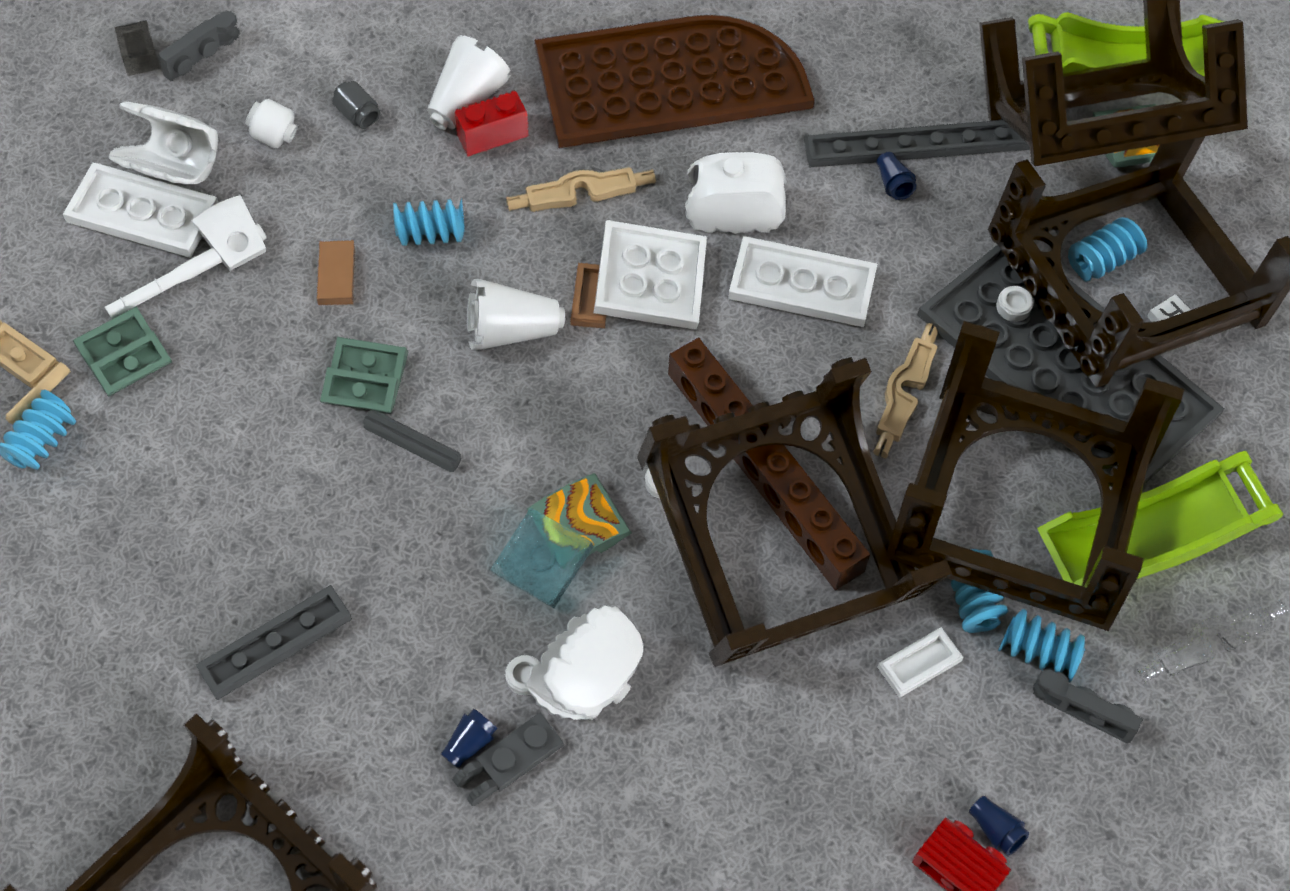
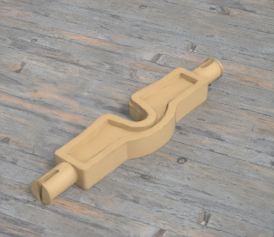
M629 167L602 173L591 170L574 171L562 176L558 181L526 187V194L506 197L509 211L529 207L532 212L551 208L572 207L577 203L575 191L577 188H585L591 201L598 202L615 196L636 192V186L655 184V173L652 169L633 174L632 169Z
M932 323L925 325L921 339H914L905 363L896 368L888 380L885 390L887 406L876 431V434L880 435L873 450V453L879 456L882 446L885 445L881 457H888L893 441H900L908 421L917 408L918 399L905 392L902 387L908 386L919 390L925 388L931 363L938 348L934 344L938 334L935 326L931 335H929Z

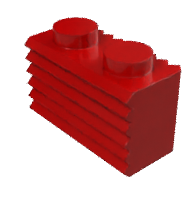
M512 90L511 94L506 92L503 95L500 94L499 97L494 96L492 100L487 99L486 102L481 100L480 104L475 102L473 105H468L467 108L462 107L461 110H455L457 136L467 156L529 136L528 114L518 93Z
M946 817L918 850L912 861L916 867L946 891H996L1011 871L1005 865L1007 863L1006 858L998 850L990 846L985 849L973 839L974 834L969 827L957 820L952 823Z

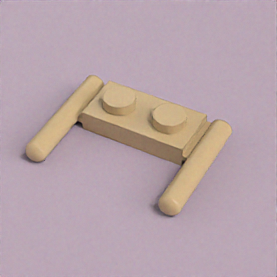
M0 320V366L32 388L6 414V420L10 424H14L15 421L23 419L22 413L26 409H32L31 403L34 399L41 398V390L51 392L71 371L65 364L58 362L51 354Z

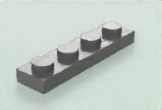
M329 585L197 663L196 667L216 700H219L351 621L352 617L332 585Z

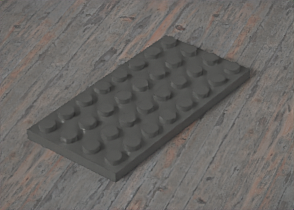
M998 245L924 303L918 310L917 316L927 324L932 323V329L935 326L938 334L954 348L963 321L982 325L1000 332L986 372V376L989 379L1002 381L1011 386L1037 392L1043 396L1072 403L1078 407L1107 414L1126 422L1147 378L1183 388L1182 401L1150 465H1148L1144 484L1212 424L1224 410L1219 403L1161 355L1116 370L1108 384L1096 388L1091 379L1083 373L1080 363L1071 350L1063 344L1060 334L1053 324L1046 319L1042 308L1034 297V304L1030 315L1023 321H1008L998 313L996 303L1003 289L1009 286H1019L1026 289L1024 282L1015 269L1010 267L1006 256ZM1066 277L1082 299L1097 310L1104 312L1105 308ZM1095 447L1091 449L1092 455L1097 458H1108L1114 454ZM1112 468L1103 469L1106 474L1112 476L1110 473Z

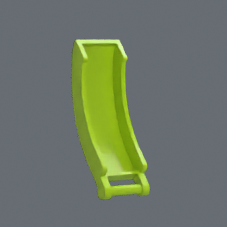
M1069 12L1060 14L1057 19L1043 14H1035L1028 19V28L1033 34L1035 55L1048 53L1046 33L1050 34L1052 52L1058 51L1062 55L1063 74L1147 59L1145 26L1107 24ZM1202 14L1195 19L1181 22L1182 45L1186 56L1195 71L1205 77L1202 26L1224 21Z
M1247 451L1238 452L1220 462L1212 460L1170 482L1141 494L1127 550L1128 554L1144 558L1141 572L1137 579L1199 557L1262 525L1271 524L1283 516L1279 505L1272 503L1251 467L1252 459ZM1232 472L1238 473L1259 509L1258 511L1250 515L1247 513L1226 475ZM1101 507L1074 513L1070 511L1037 528L1064 581L1082 585Z

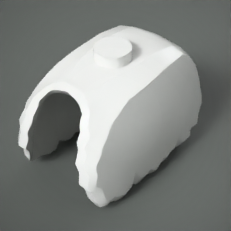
M125 101L120 103V109L150 122L151 136L144 145L114 148L109 154V159L122 167L134 169L144 175L168 180L171 183L198 184L208 178L216 158L218 131L198 119L172 110Z
M730 152L705 156L690 165L688 181L694 187L685 203V217L689 219L690 225L694 230H701L707 233H713L716 230L721 233L731 232L733 234L748 233L754 230L769 233L771 229H777L785 219L786 196L784 184H787L783 166L777 158L754 152Z
M604 605L600 609L593 608L588 614H583L580 618L574 616L567 624L568 631L557 635L556 641L548 644L547 651L541 656V665L535 664L531 668L529 680L526 682V688L536 699L538 706L545 708L550 714L559 715L561 718L593 720L612 701L618 704L627 695L631 688L627 682L634 674L642 658L643 642L633 623L616 606L609 607Z

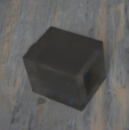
M147 20L114 27L121 57L128 76L160 69Z

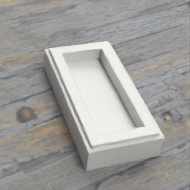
M942 627L881 661L878 664V669L900 698L960 663L963 656Z

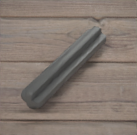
M370 410L363 420L366 430L449 472H454L461 462V454L458 451L376 410Z

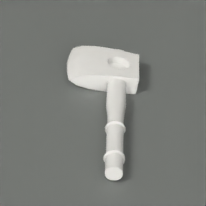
M241 195L211 206L192 220L211 249L184 262L158 279L155 278L154 281L105 306L111 319L222 262L231 271L265 253L266 247L263 240L267 239L261 226L259 224L255 225Z

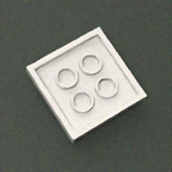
M606 220L594 313L697 330L700 316L707 236Z

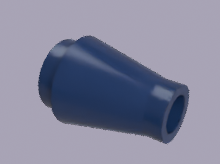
M885 152L880 155L876 163L880 169L886 194L895 200H904L910 197L916 190V176L896 158L894 153Z
M473 708L468 715L463 714L446 748L440 754L459 769L465 761L494 739L492 735L497 730V727Z
M986 796L979 798L969 810V813L975 818L993 847L998 851H1003L1007 856L1016 852L1029 837L1030 833L1024 828L1025 822L999 807Z

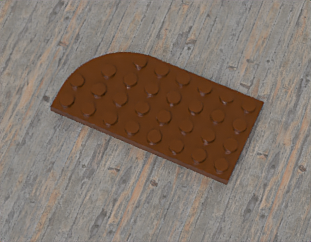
M698 15L535 39V50L558 148L814 109L815 99L804 67L797 55L783 40L772 32L742 19L720 15Z

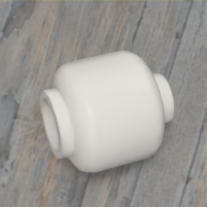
M265 99L261 103L255 102L245 122V125L249 127V135L252 138L272 148L280 147L284 141L290 143L298 128L297 125L293 124L294 112L270 99Z

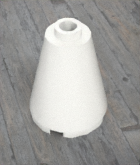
M458 36L453 42L427 109L431 123L442 130H446L447 127L450 129L456 128V109L461 110L462 107L467 108L468 105H473L475 102L480 104L481 100L486 101L510 78V75H508L510 68L505 61L488 46L484 51L476 47L477 40L471 37Z
M474 279L471 283L472 286L477 287L476 293H469L467 332L475 330V342L469 341L471 350H482L553 336L557 334L559 328L564 327L565 310L564 307H559V303L555 299L482 279Z

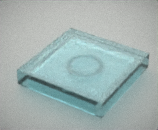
M530 508L490 571L554 609L593 549L594 544Z

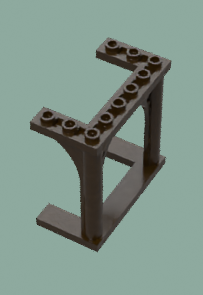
M1143 0L1147 59L1063 74L1061 53L1057 51L1022 58L1024 81H1020L1015 19L1009 17L981 22L979 27L989 120H1004L1030 146L1031 163L1034 166L1248 129L1243 21L1236 19L1202 26L1204 77L1192 67L1182 45L1180 0ZM1158 92L1173 95L1181 100L1175 103L1068 122L1066 116V109Z
M1205 137L1160 144L1149 167L1057 196H1042L1046 184L1028 159L1015 163L988 227L990 237L994 243L998 244L1006 256L1010 267L1018 273L1025 284L1026 290L1033 295L1042 308L1046 319L1053 324L1060 334L1063 344L1071 350L1080 363L1083 373L1091 379L1096 388L1108 384L1116 370L1250 322L1254 329L1264 327L1290 291V238L1285 236L1276 239L1259 268L1254 272L1183 179ZM1157 198L1230 295L1229 297L1155 322H1144L1124 293L1111 297L1104 312H1101L1082 299L1067 280L1061 264L1062 243L1072 229L1085 221ZM1055 230L1057 236H1053L1049 232ZM1033 240L1045 242L1051 247L1052 251H1040Z
M963 321L939 397L942 399L915 483L908 484L886 558L919 569L947 560L952 575L947 577L949 579L1109 631L1141 572L1144 558L1128 554L1127 550L1148 465H1150L1182 401L1184 389L1166 382L1147 378L1126 422L1107 414L1094 412L1072 403L1062 402L1037 392L1027 391L1002 381L986 378L985 375L1000 332L982 325ZM977 411L993 415L997 421L991 424L987 423L978 416ZM970 424H971L973 427H975V428L978 429V430H976V431H968V430H966V429H967V428L970 426ZM1006 431L1031 432L1044 435L1062 443L1087 464L1099 486L1101 511L1081 586L933 538L957 462L972 444L995 433ZM1095 447L1114 454L1108 458H1097L1092 455L1091 449ZM1112 468L1110 471L1112 476L1106 474L1103 469Z
M849 357L831 365L832 369L823 376V381L816 387L814 392L804 395L802 390L795 391L782 398L783 402L771 406L767 401L761 402L748 408L749 413L736 417L734 413H727L713 420L714 424L702 428L699 424L690 425L687 416L675 419L674 415H667L652 422L653 426L649 427L637 458L641 469L649 468L714 646L709 653L714 667L921 596L952 575L947 560L915 570L913 566L886 558L896 519L871 458L862 424L860 386L872 372L866 358L853 361V358ZM813 417L819 421L820 432L817 438L807 441L802 438L800 428L804 420ZM790 422H793L792 434L785 436L780 434L779 426L785 429ZM829 434L832 440L828 444L833 447L834 451H826L822 448V444ZM754 435L756 442L749 443L746 437ZM767 445H786L800 448L822 459L836 472L848 491L885 589L767 630L764 623L744 629L708 530L707 503L710 490L718 474L730 461L740 454L753 448ZM719 446H722L725 449V455L719 458H715L707 450L718 451ZM690 456L703 458L710 465V473L705 476L693 474L686 467V458ZM685 481L693 485H700L702 492L694 497L692 495L693 486L687 488ZM694 506H699L698 513Z
M196 713L184 724L191 737V747L186 762L173 784L158 803L65 890L121 891L150 862L173 844L194 835L210 832L239 834L255 840L266 847L284 868L291 891H306L317 886L325 887L330 891H376L377 885L371 879L373 875L358 858L354 857L349 861L341 853H335L331 857L322 848L325 841L313 828L307 826L303 830L294 821L297 814L284 800L280 799L275 803L266 794L270 791V788L256 773L248 777L239 768L243 765V762L234 753L236 749L228 741L229 735L215 720L211 719L206 723ZM233 795L237 800L236 813L230 820L221 821L216 813L217 804L223 796ZM247 804L250 806L249 813L252 819L256 820L258 818L257 823L251 827L243 823V818L247 812ZM206 805L205 811L208 819L203 823L193 821L195 817L203 814L201 809ZM270 826L274 831L268 834V829ZM283 840L284 846L281 849L273 848L275 841ZM292 849H294L298 853L289 855ZM301 866H306L304 869L307 873L319 874L320 876H312L301 880L297 876V870ZM9 884L3 891L17 890Z

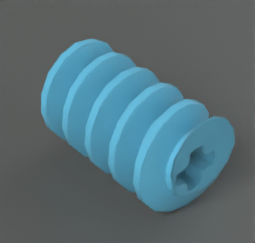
M462 198L458 209H455L451 199H447L445 209H441L438 200H434L431 210L427 209L424 201H420L417 211H414L410 202H406L404 212H400L397 203H393L395 233L403 246H407L410 236L413 237L416 245L421 244L423 235H426L430 244L435 243L437 234L440 235L443 243H448L451 233L454 234L457 242L462 241L465 232Z
M1120 217L1102 227V229L1081 239V241L1072 244L1068 250V259L1075 272L1087 282L1092 277L1097 279L1103 277L1105 272L1109 273L1115 270L1116 266L1125 264L1126 260L1130 261L1137 254L1146 252L1147 240L1141 228L1134 221Z
M41 390V398H36L32 401V409H26L22 413L23 420H17L13 424L14 432H6L3 437L5 443L0 442V455L18 468L22 469L28 466L38 470L40 465L34 457L36 455L46 459L49 457V453L43 446L45 444L52 447L58 446V442L52 435L54 433L61 436L67 435L66 429L62 426L63 422L70 425L76 424L75 418L71 415L70 408L59 397L47 390Z
M970 549L993 557L990 550ZM955 580L951 581L952 589L956 592L955 601L960 606L958 613L961 619H963L962 628L965 632L990 631L1001 624L999 618L1008 613V608L1006 605L995 604L1002 601L1005 597Z
M1022 609L1015 617L1013 616L998 651H1001L1008 643L1011 644V657H1015L1021 650H1025V663L1029 664L1038 656L1040 657L1039 669L1042 671L1050 663H1054L1055 672L1062 673L1065 669L1069 670L1068 682L1070 683L1085 651V636L1080 634L1070 642V629L1065 628L1057 636L1055 635V622L1051 621L1044 629H1041V616L1036 615L1028 623L1027 610Z

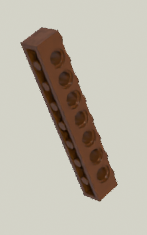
M699 337L669 354L668 375L707 426L714 424L713 420L727 413H734L735 417L749 413L748 408L753 405ZM754 435L746 437L749 443L756 442ZM767 445L753 448L734 458V461L834 590L839 589L866 571L870 553L785 445Z

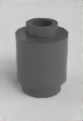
M356 81L343 82L335 89L333 105L354 126L366 129L379 119L381 111L378 109V103Z

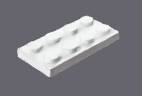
M93 162L65 209L63 216L67 223L191 258L202 238L201 233L192 220L206 209L217 204L218 199L212 195Z
M743 236L728 299L864 327L877 263Z

